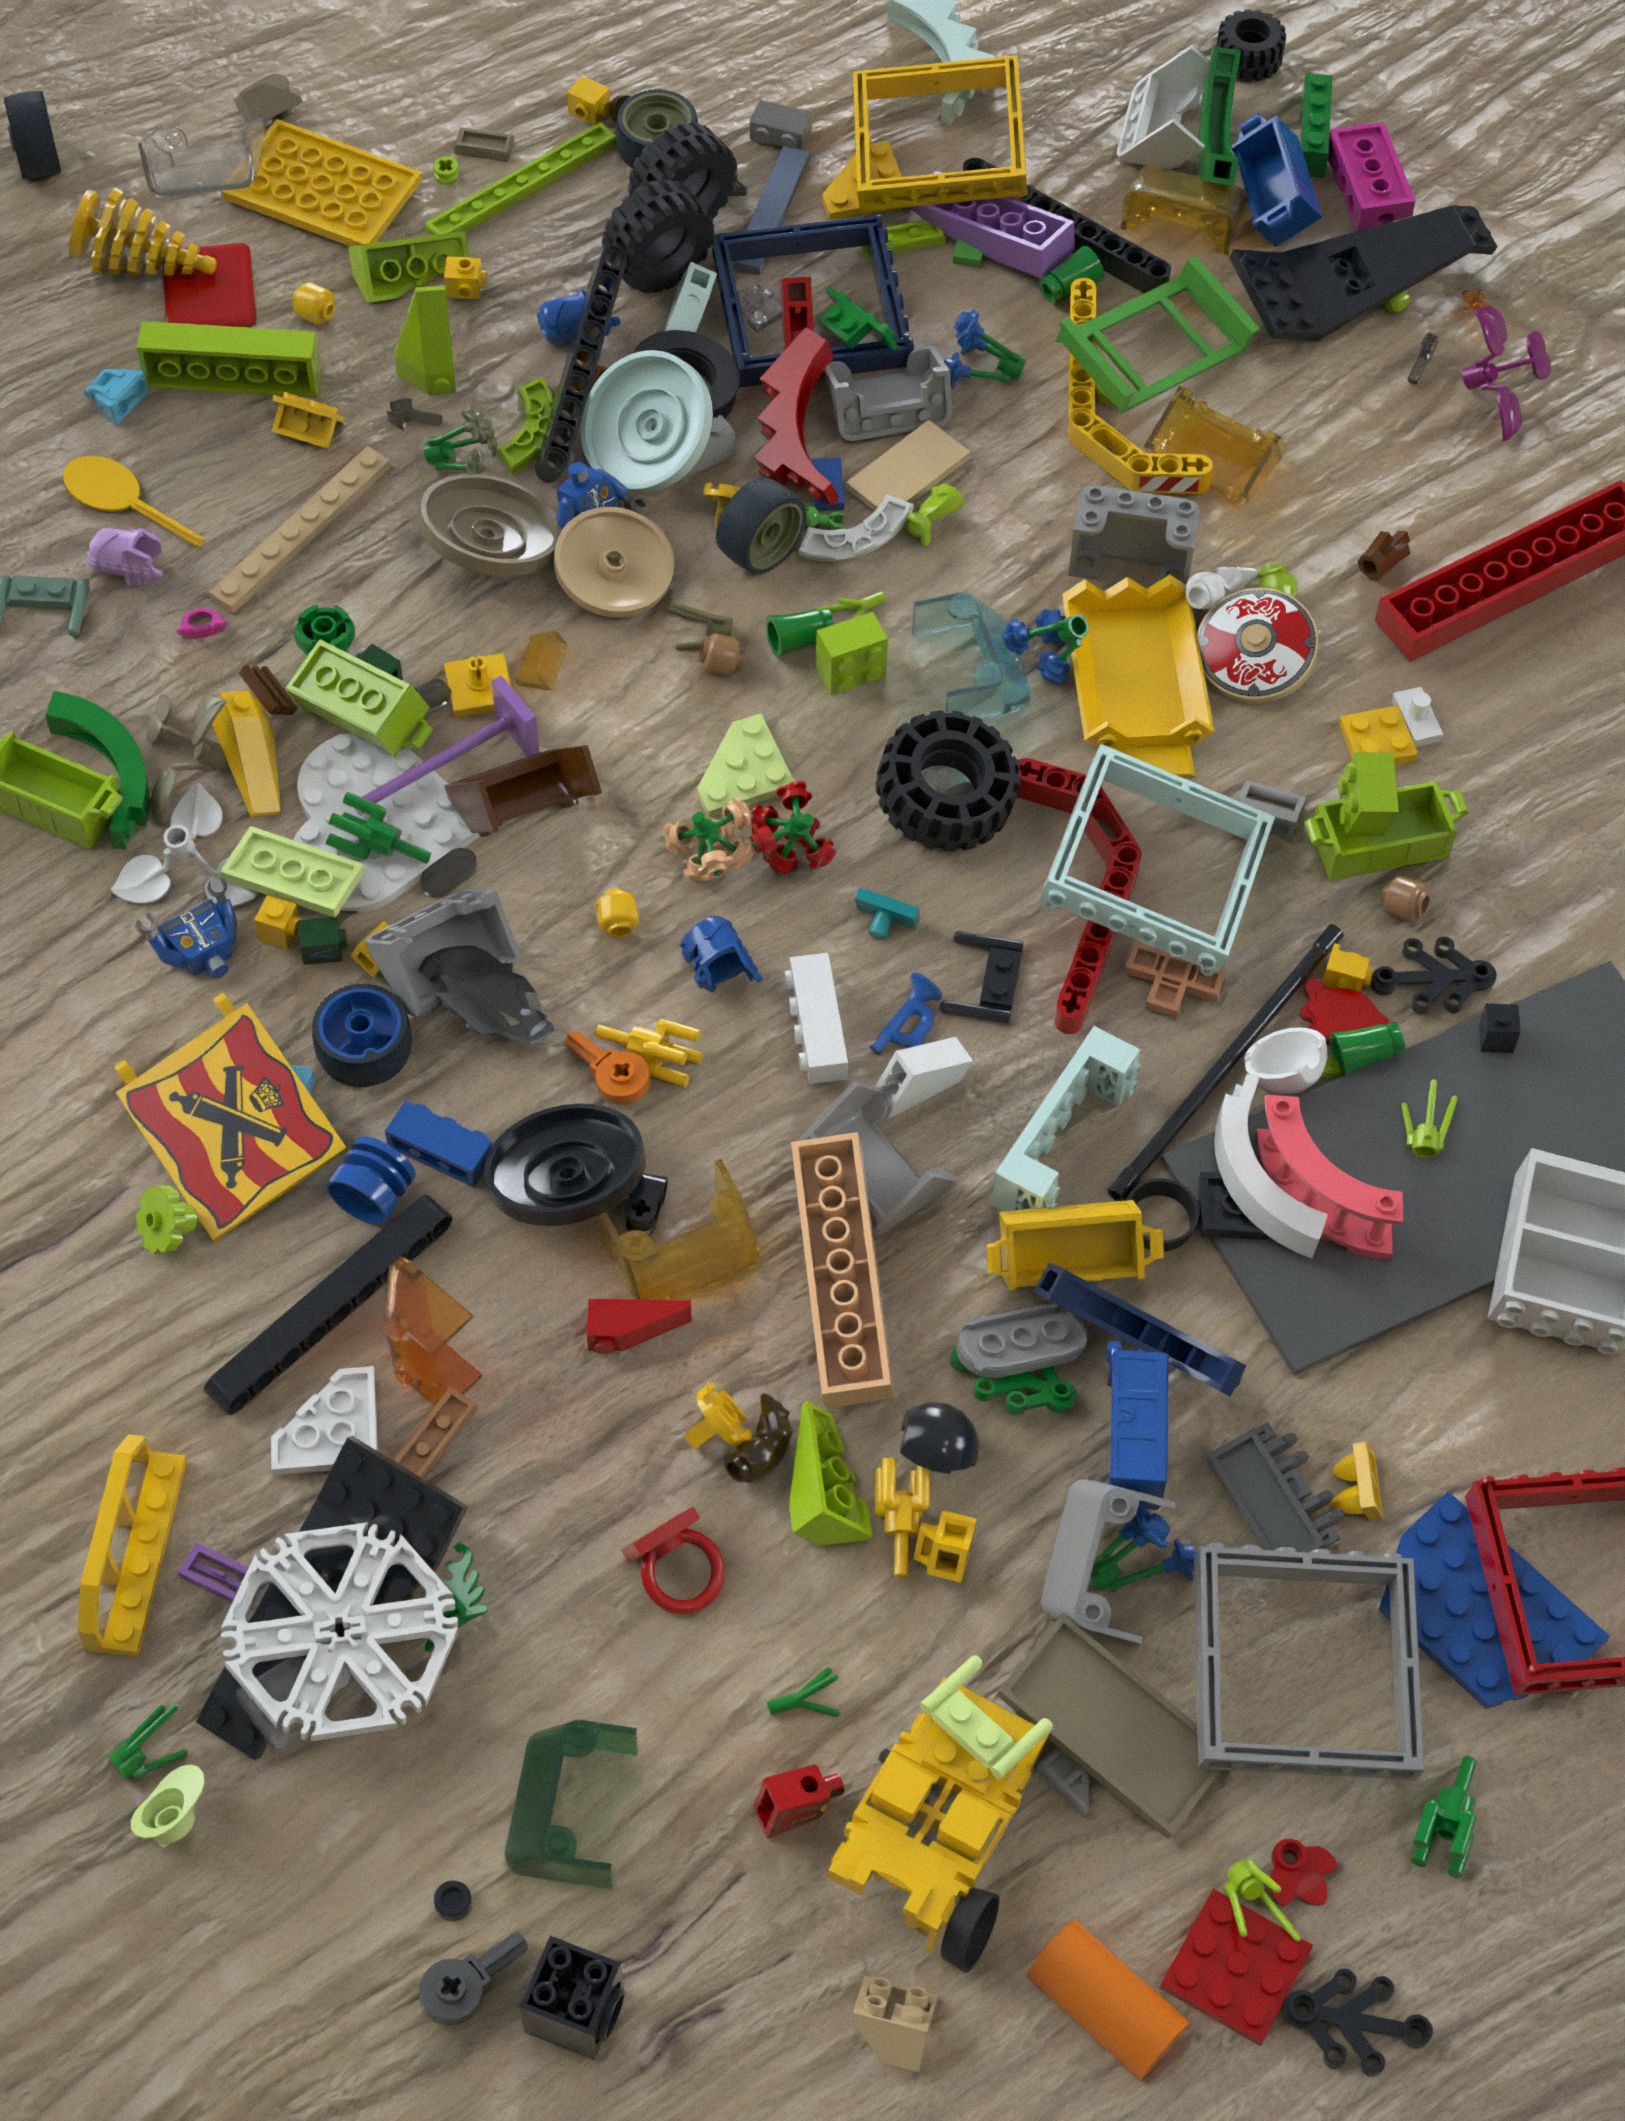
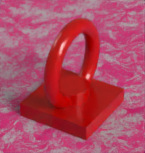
M694 1507L681 1512L621 1550L628 1562L643 1555L641 1579L646 1593L660 1608L675 1614H691L709 1606L720 1593L725 1577L724 1561L715 1543L703 1533L686 1528L701 1519ZM683 1543H690L700 1548L707 1556L711 1567L710 1580L705 1590L698 1596L688 1600L674 1599L665 1594L659 1587L655 1577L656 1561Z

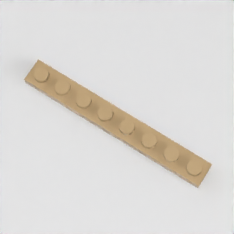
M367 446L209 591L210 600L230 613H235L391 468L390 460Z

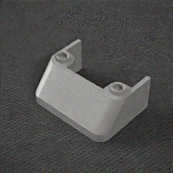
M1088 1479L1078 1480L1072 1484L1067 1494L1041 1597V1607L1044 1613L1055 1620L1063 1613L1081 1628L1141 1644L1143 1635L1108 1626L1111 1616V1608L1108 1601L1099 1594L1087 1591L1104 1521L1115 1524L1129 1522L1136 1515L1139 1501L1175 1510L1177 1502Z

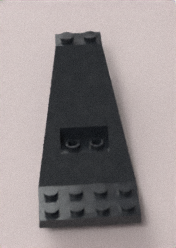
M1451 205L1284 252L1234 249L1229 259L1271 338L1319 341L1469 253L1492 255L1498 246L1475 207Z
M354 1436L346 1438L299 1532L368 1522V1529L364 1533V1536H368L370 1527L376 1524L378 1525L376 1536L378 1540H385L389 1536L390 1531L393 1530L395 1531V1546L401 1534L432 1571L435 1572L469 1506ZM347 1545L313 1549L308 1551L304 1558L320 1577L322 1570L327 1572L328 1580L325 1583L336 1593L354 1550ZM400 1564L392 1565L387 1570L372 1605L405 1601L421 1584L405 1566ZM270 1583L249 1623L302 1615L275 1584ZM342 1623L335 1624V1630L330 1632H336L337 1637H343L347 1629L343 1627ZM307 1655L259 1662L253 1667L252 1674L274 1700L279 1702L286 1701ZM226 1667L222 1670L196 1723L254 1760L261 1758L276 1728Z

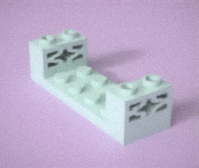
M1093 1026L995 1172L992 1206L1001 1211L1058 1207L1055 1200L1060 1192V1187L1057 1186L1059 1172L1040 1163L1037 1159L1042 1152L1048 1153L1056 1139L1055 1132L1059 1127L1065 1128L1072 1115L1071 1108L1075 1103L1081 1104L1087 1091L1117 1107L1120 1106L1125 1097L1129 1099L1132 1097L1138 1086V1081L1135 1079L1142 1064L1138 1063L1140 1049Z

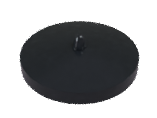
M566 1104L533 1113L509 1127L490 1148L485 1161L484 1174L490 1196L494 1204L504 1214L527 1224L540 1226L568 1225L596 1217L622 1202L636 1188L643 1176L646 1166V1153L639 1129L623 1113L596 1104Z

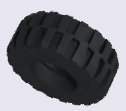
M943 710L931 711L930 715L920 714L911 718L910 724L908 722L903 723L896 729L894 736L889 738L877 770L876 793L880 796L879 805L882 812L889 815L888 821L896 830L899 828L904 833L903 836L913 842L915 840L922 843L923 847L932 850L934 847L946 852H955V849L958 848L969 850L975 848L978 842L985 844L990 841L994 834L1000 832L1006 824L1020 789L1021 778L1018 775L1020 767L1015 756L1012 757L1013 749L1006 739L1003 740L1000 737L1001 733L992 725L989 727L983 723L982 719L974 715L973 718L963 715L964 712L952 711V713H944ZM931 766L952 767L963 773L970 780L974 792L964 796L944 795L933 789L926 782L921 771Z

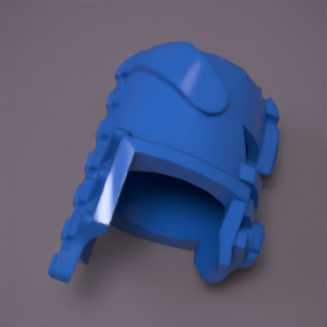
M576 290V294L571 292L569 296L546 301L539 307L537 313L538 323L549 344L560 345L572 340L586 291ZM592 310L596 316H600L598 312ZM619 317L610 318L605 336L609 335L612 326L615 327L621 324ZM584 335L587 340L593 341L591 337Z
M709 916L708 919L697 923L681 939L680 947L682 948L684 960L687 963L692 960L694 962L693 969L696 973L694 979L698 987L714 992L716 984L734 978L743 971L750 982L754 980L757 983L762 981V975L759 974L758 968L753 964L751 956L747 953V949L742 945L743 942L737 936L736 930L732 927L733 924L720 916Z

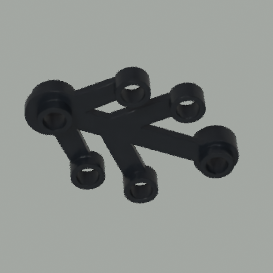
M1443 936L1436 940L1434 953L1439 958H1447L1460 969H1449L1423 951V944L1420 940L1409 938L1404 942L1402 948L1403 956L1409 960L1416 961L1426 968L1427 971L1395 972L1391 967L1383 966L1373 972L1370 986L1379 995H1390L1394 992L1396 985L1431 984L1425 992L1416 993L1411 1004L1414 1012L1426 1014L1430 1011L1432 1003L1451 983L1464 982L1457 991L1448 992L1443 1002V1006L1448 1012L1457 1013L1461 1011L1464 1002L1474 991H1485L1492 987L1496 981L1497 973L1490 963L1483 960L1471 961L1455 950V944L1449 937ZM1444 945L1447 946L1449 949L1443 950L1439 946ZM1408 947H1414L1417 951H1410ZM1476 972L1482 973L1484 976L1478 975ZM1381 977H1387L1389 980L1382 979ZM1454 999L1459 1004H1452L1449 1000ZM1417 1001H1424L1427 1005H1419Z
M1349 1969L1338 1970L1331 1981L1313 1993L1298 1990L1292 1992L1286 1998L1283 2013L1287 2022L1297 2029L1308 2030L1323 2051L1325 2065L1331 2069H1339L1344 2065L1347 2059V2051L1343 2045L1334 2042L1322 2022L1338 2027L1360 2057L1361 2070L1369 2077H1376L1381 2074L1385 2067V2059L1380 2052L1374 2051L1360 2030L1401 2038L1405 2045L1413 2049L1425 2047L1433 2035L1431 2022L1422 2015H1411L1404 2022L1362 2014L1363 2011L1376 2002L1383 2003L1391 1998L1394 1992V1985L1389 1978L1384 1976L1375 1978L1368 1989L1339 2009L1323 2005L1337 1994L1347 1995L1353 1991L1357 1979L1355 1974ZM1340 1976L1347 1977L1351 1985L1349 1987H1342L1338 1983V1978ZM1377 1984L1385 1985L1388 1988V1994H1379L1375 1986ZM1303 2005L1308 2009L1309 2014L1304 2017L1296 2013L1295 2007ZM1412 2028L1418 2029L1421 2032L1422 2038L1419 2040L1412 2039L1409 2035V2030ZM1336 2050L1341 2054L1342 2059L1338 2062L1332 2061L1328 2056V2052ZM1368 2058L1376 2059L1379 2062V2068H1369L1366 2060Z

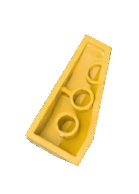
M249 690L221 692L218 698L226 700L228 703L219 712L212 726L251 817L278 815L281 809L275 730L266 709Z

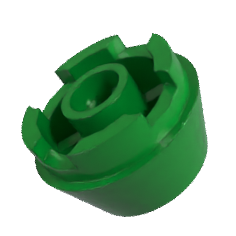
M313 605L299 615V622L294 630V639L306 656L309 655L319 639L346 653L349 652L355 637V626L344 609L337 605H334V608H318V605Z

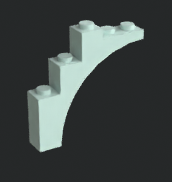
M888 0L887 19L906 27L920 36L935 50L943 63L995 57L994 55L977 50L976 28L959 23L960 14H957L958 1ZM985 89L946 93L942 100L941 122L951 126L956 116H961L966 100L968 98L971 99L975 91L983 94Z

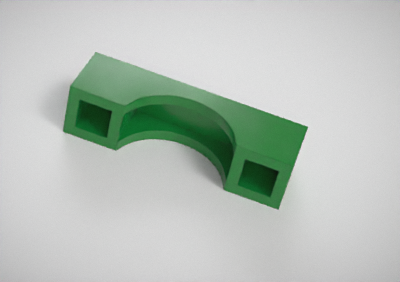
M1305 73L1300 106V117H1302L1300 144L1310 177L1324 178L1329 154L1333 75Z

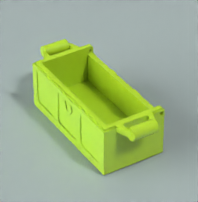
M321 639L316 643L285 688L305 712H312L328 720L330 723L386 750L393 757H396L402 748L420 750L433 731L423 718L430 707L412 685ZM421 723V727L414 735L410 743H408L407 741L410 739L418 725Z
M9 731L3 739H0V811L91 850L112 821L116 808L123 800V797L120 795L117 776L110 774L107 777L79 763L72 762L46 749L18 739L14 732Z
M1437 780L1397 788L1399 812L1384 836H1346L1345 825L1340 823V809L1343 806V799L1317 803L1314 817L1306 820L1304 825L1312 845L1317 847L1329 881L1445 859L1450 856L1457 833L1454 822L1459 818L1467 816L1469 813L1459 790H1440ZM1445 797H1449L1455 814L1451 815Z

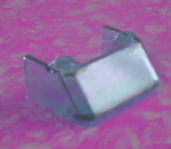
M964 592L914 602L913 637L972 625L986 662L977 666L973 672L975 686L947 692L945 713L960 711L964 712L963 715L972 718L974 715L983 719L1020 711L1029 705L1031 689L1018 655L1015 652H1010L1004 645L1002 633L1005 631L1006 623L998 611Z

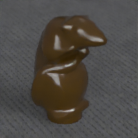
M765 1393L760 1398L761 1414L758 1420L756 1435L740 1444L734 1453L724 1458L725 1470L731 1478L738 1482L751 1483L762 1479L773 1471L783 1459L792 1437L793 1429L788 1419L790 1412L780 1402Z

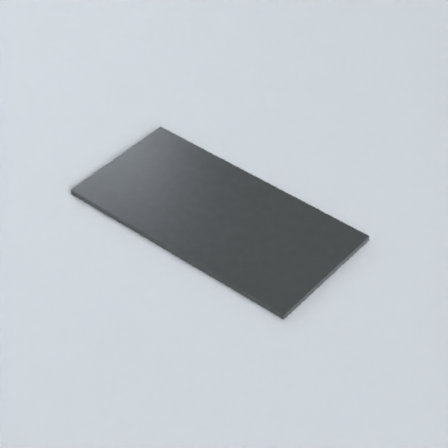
M1611 961L1511 1003L1519 1005L1521 1029L1514 1053L1481 1052L1479 1033L1481 1017L1409 1047L1405 1049L1404 1053L1393 1055V1058L1365 1066L1296 1096L1299 1097L1302 1119L1307 1132L1321 1153L1331 1163L1363 1183L1382 1189L1403 1192V1225L1392 1224L1393 1255L1391 1260L1357 1255L1348 1252L1347 1247L1331 1240L1326 1242L1320 1239L1311 1259L1281 1245L1271 1237H1268V1240L1208 1236L1294 1375L1493 1286L1514 1177L1531 1148L1625 1173V981ZM1435 1079L1437 1081L1433 1125L1437 1127L1438 1132L1452 1096H1457L1458 1101L1444 1139L1443 1151L1439 1152L1435 1157L1423 1158L1414 1155L1412 1148L1406 1147L1407 1134L1401 1104L1405 1102L1408 1105L1413 1131L1417 1130L1418 1125L1426 1124L1430 1082ZM1265 1110L1248 1117L1249 1139L1258 1162L1256 1131L1257 1128L1269 1129ZM1215 1132L1162 1154L1161 1161L1172 1179L1187 1187L1196 1198L1199 1206V1222L1200 1173H1220L1215 1155Z

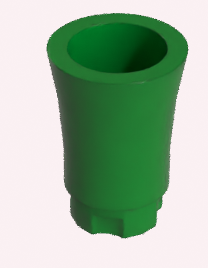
M1081 246L1071 257L1040 279V290L1043 296L1052 304L1059 300H1064L1070 296L1071 284L1076 279L1088 278L1094 281V283L1102 281L1104 279L1103 266L1097 255L1089 247Z
M813 609L786 615H769L766 617L765 622L767 639L776 657L815 644L817 630L834 625L832 614L828 609L818 611Z
M1397 1022L1330 1033L1332 1054L1340 1066L1342 1076L1405 1052L1404 1037Z

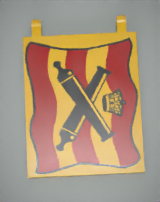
M221 993L213 999L224 1015V1019L139 1077L126 1060L115 1065L116 1071L126 1084V1086L115 1093L188 1204L195 1208L198 1219L214 1242L348 1150L248 1003L236 1010L225 993Z

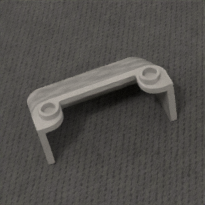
M854 1081L797 1141L858 1132L864 1162L873 1238L875 1239L943 1196L957 1181L947 1170L937 1167L929 1169L920 1178L877 1126L888 1115V1100L878 1087Z

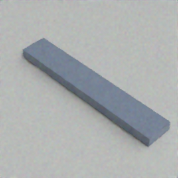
M783 145L747 230L781 226L810 159V151ZM767 258L733 261V269L760 275Z

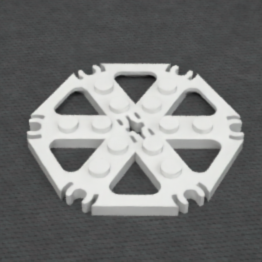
M368 1522L284 1534V1540L279 1537L275 1539V1546L280 1551L277 1555H269L262 1548L260 1550V1558L263 1563L257 1559L256 1555L254 1556L221 1626L222 1643L232 1642L236 1645L232 1650L223 1651V1658L228 1671L276 1728H278L279 1722L284 1717V1733H288L293 1723H301L303 1725L300 1733L303 1740L309 1737L311 1727H315V1731L311 1735V1741L397 1729L398 1723L402 1725L406 1723V1715L401 1711L403 1707L411 1706L417 1713H420L422 1705L419 1699L427 1706L458 1633V1618H446L443 1616L445 1611L455 1610V1600L453 1599L452 1592L401 1534L399 1541L394 1546L395 1531L393 1530L390 1531L389 1536L385 1540H378L376 1538L378 1533V1525L376 1524L370 1527L368 1536H364L368 1529ZM347 1545L354 1550V1553L338 1589L334 1593L304 1556L313 1549ZM395 1564L405 1566L426 1591L425 1598L372 1605L387 1570ZM264 1583L275 1584L302 1615L248 1623L245 1619L258 1588ZM342 1623L343 1627L347 1629L343 1637H337L336 1632L330 1631L335 1630V1624ZM427 1638L434 1643L435 1648L422 1678L416 1682H410L379 1644ZM307 1655L286 1701L279 1702L274 1700L252 1674L253 1667L259 1662ZM344 1667L376 1703L377 1709L373 1715L343 1721H331L326 1717L325 1710ZM392 1714H394L396 1721L392 1719Z

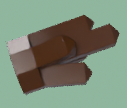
M1399 530L1392 536L1390 532L1380 531L1373 543L1370 544L1368 550L1357 561L1360 571L1370 580L1379 581L1399 561L1411 554L1410 547L1407 545L1410 542L1408 532Z

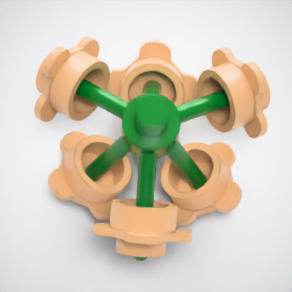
M734 797L732 799L733 802H728L723 807V818L719 820L705 818L702 812L695 813L692 816V821L695 824L693 830L684 821H678L675 825L671 823L664 825L663 832L665 834L667 850L671 854L677 853L678 850L689 851L693 844L694 836L698 839V854L689 857L686 865L688 868L683 873L685 877L692 878L698 882L712 880L726 874L728 866L732 865L731 869L736 871L740 866L744 867L751 860L754 848L750 845L751 841L749 839L743 841L737 838L732 843L728 841L733 836L734 830L739 829L742 831L745 829V825H751L750 810L738 797Z

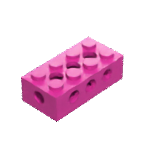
M1384 122L1330 129L1328 161L1355 230L1360 231L1413 216L1416 200Z

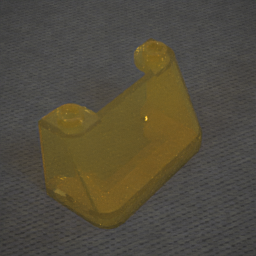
M1144 166L1140 169L1126 192L1120 229L1134 232L1136 225L1140 222L1149 226L1152 216L1203 228V239L1208 240L1210 237L1215 242V252L1229 255L1245 210L1246 194L1244 190L1235 185L1228 186L1205 182L1198 176L1156 166Z
M1179 386L1144 445L1146 451L1155 454H1200L1209 457L1213 463L1210 487L1225 494L1223 497L1232 504L1247 503L1284 456L1286 449L1282 437L1269 430L1264 436L1262 430L1257 428L1254 431L1209 408L1206 402H1199L1191 398L1193 392Z

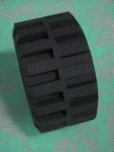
M1245 9L1244 12L1236 11L1234 15L1229 14L1225 17V21L1221 22L1216 46L1241 51L1237 80L1245 79L1248 82H1251V80L1262 81V78L1268 79L1272 77V73L1278 72L1283 60L1286 33L1284 25H1280L1281 21L1278 18H1272V14L1262 13L1261 10L1251 11V9Z

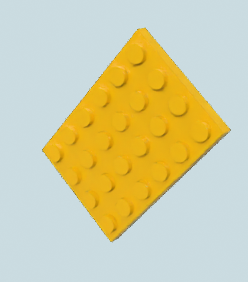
M276 119L221 189V196L226 201L344 245L356 246L376 243L423 181L422 172Z

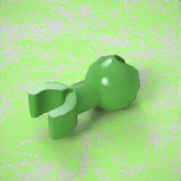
M805 505L806 522L804 528L808 529V527L813 528L816 525L826 526L828 530L842 529L843 525L835 522L842 523L843 512L833 511L827 515L819 513L811 505Z

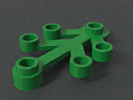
M955 1345L950 1357L951 1366L958 1372H971L960 1362ZM1053 1366L1039 1369L1044 1381L1034 1377L1032 1372L1029 1371L1000 1377L1005 1380L993 1382L989 1378H980L975 1382L973 1390L975 1398L984 1402L990 1401L995 1396L1008 1394L1005 1408L1013 1415H1020L1025 1410L1047 1406L1048 1409L1056 1413H1064L1075 1405L1078 1396L1073 1385L1060 1380ZM980 1388H985L989 1391H983ZM1029 1389L1036 1392V1394L1026 1396L1019 1391ZM1012 1402H1019L1020 1405L1014 1404Z

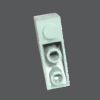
M690 262L679 282L664 331L684 330L696 333L717 273Z

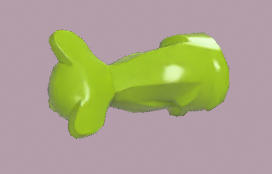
M941 484L939 487L933 486L930 489L932 495L921 505L919 513L912 512L908 515L903 528L907 529L911 535L920 537L923 546H928L930 543L931 523L955 512L959 508H963L965 504L962 494L952 485Z

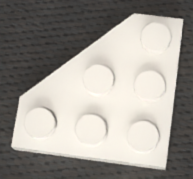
M374 1366L339 1369L330 1378V1382L318 1394H314L296 1412V1416L283 1429L280 1428L271 1437V1470L273 1475L331 1471L346 1438L354 1436L378 1451Z

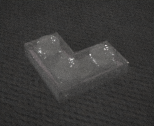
M301 1656L287 1658L256 1679L274 1700L279 1702L286 1701L305 1661ZM243 1687L236 1691V1698L276 1754L301 1739L300 1733L303 1728L301 1723H293L288 1733H284V1717L279 1722L278 1728H276Z

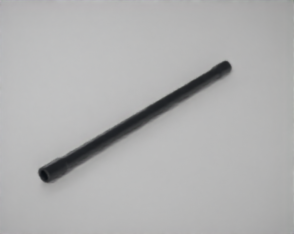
M1333 924L1327 926L1313 943L1309 952L1129 1167L1121 1172L1107 1189L1112 1199L1124 1201L1131 1191L1138 1185L1144 1173L1319 963L1332 952L1334 943L1338 944L1342 940L1344 934L1339 927Z

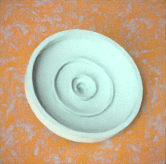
M654 350L641 351L618 360L599 377L592 387L581 418V442L592 469H602L611 474L629 490L628 492L632 493L656 492L678 482L698 462L707 445L713 418L709 390L700 374L692 366L670 353Z

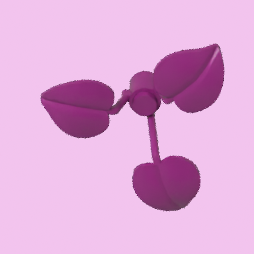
M1482 307L1473 312L1481 324L1484 339L1491 354L1482 360L1475 361V365L1464 367L1462 377L1468 390L1481 387L1482 391H1498L1497 400L1503 442L1509 440L1518 432L1522 424V414L1515 393H1509L1507 386L1493 384V381L1498 378V372L1532 363L1534 376L1542 380L1550 375L1551 362L1546 352L1543 336L1538 331H1533L1527 336V350L1530 358L1496 367L1493 363L1490 364L1488 361L1502 355L1505 350L1503 344L1507 341V329L1502 314L1496 308Z

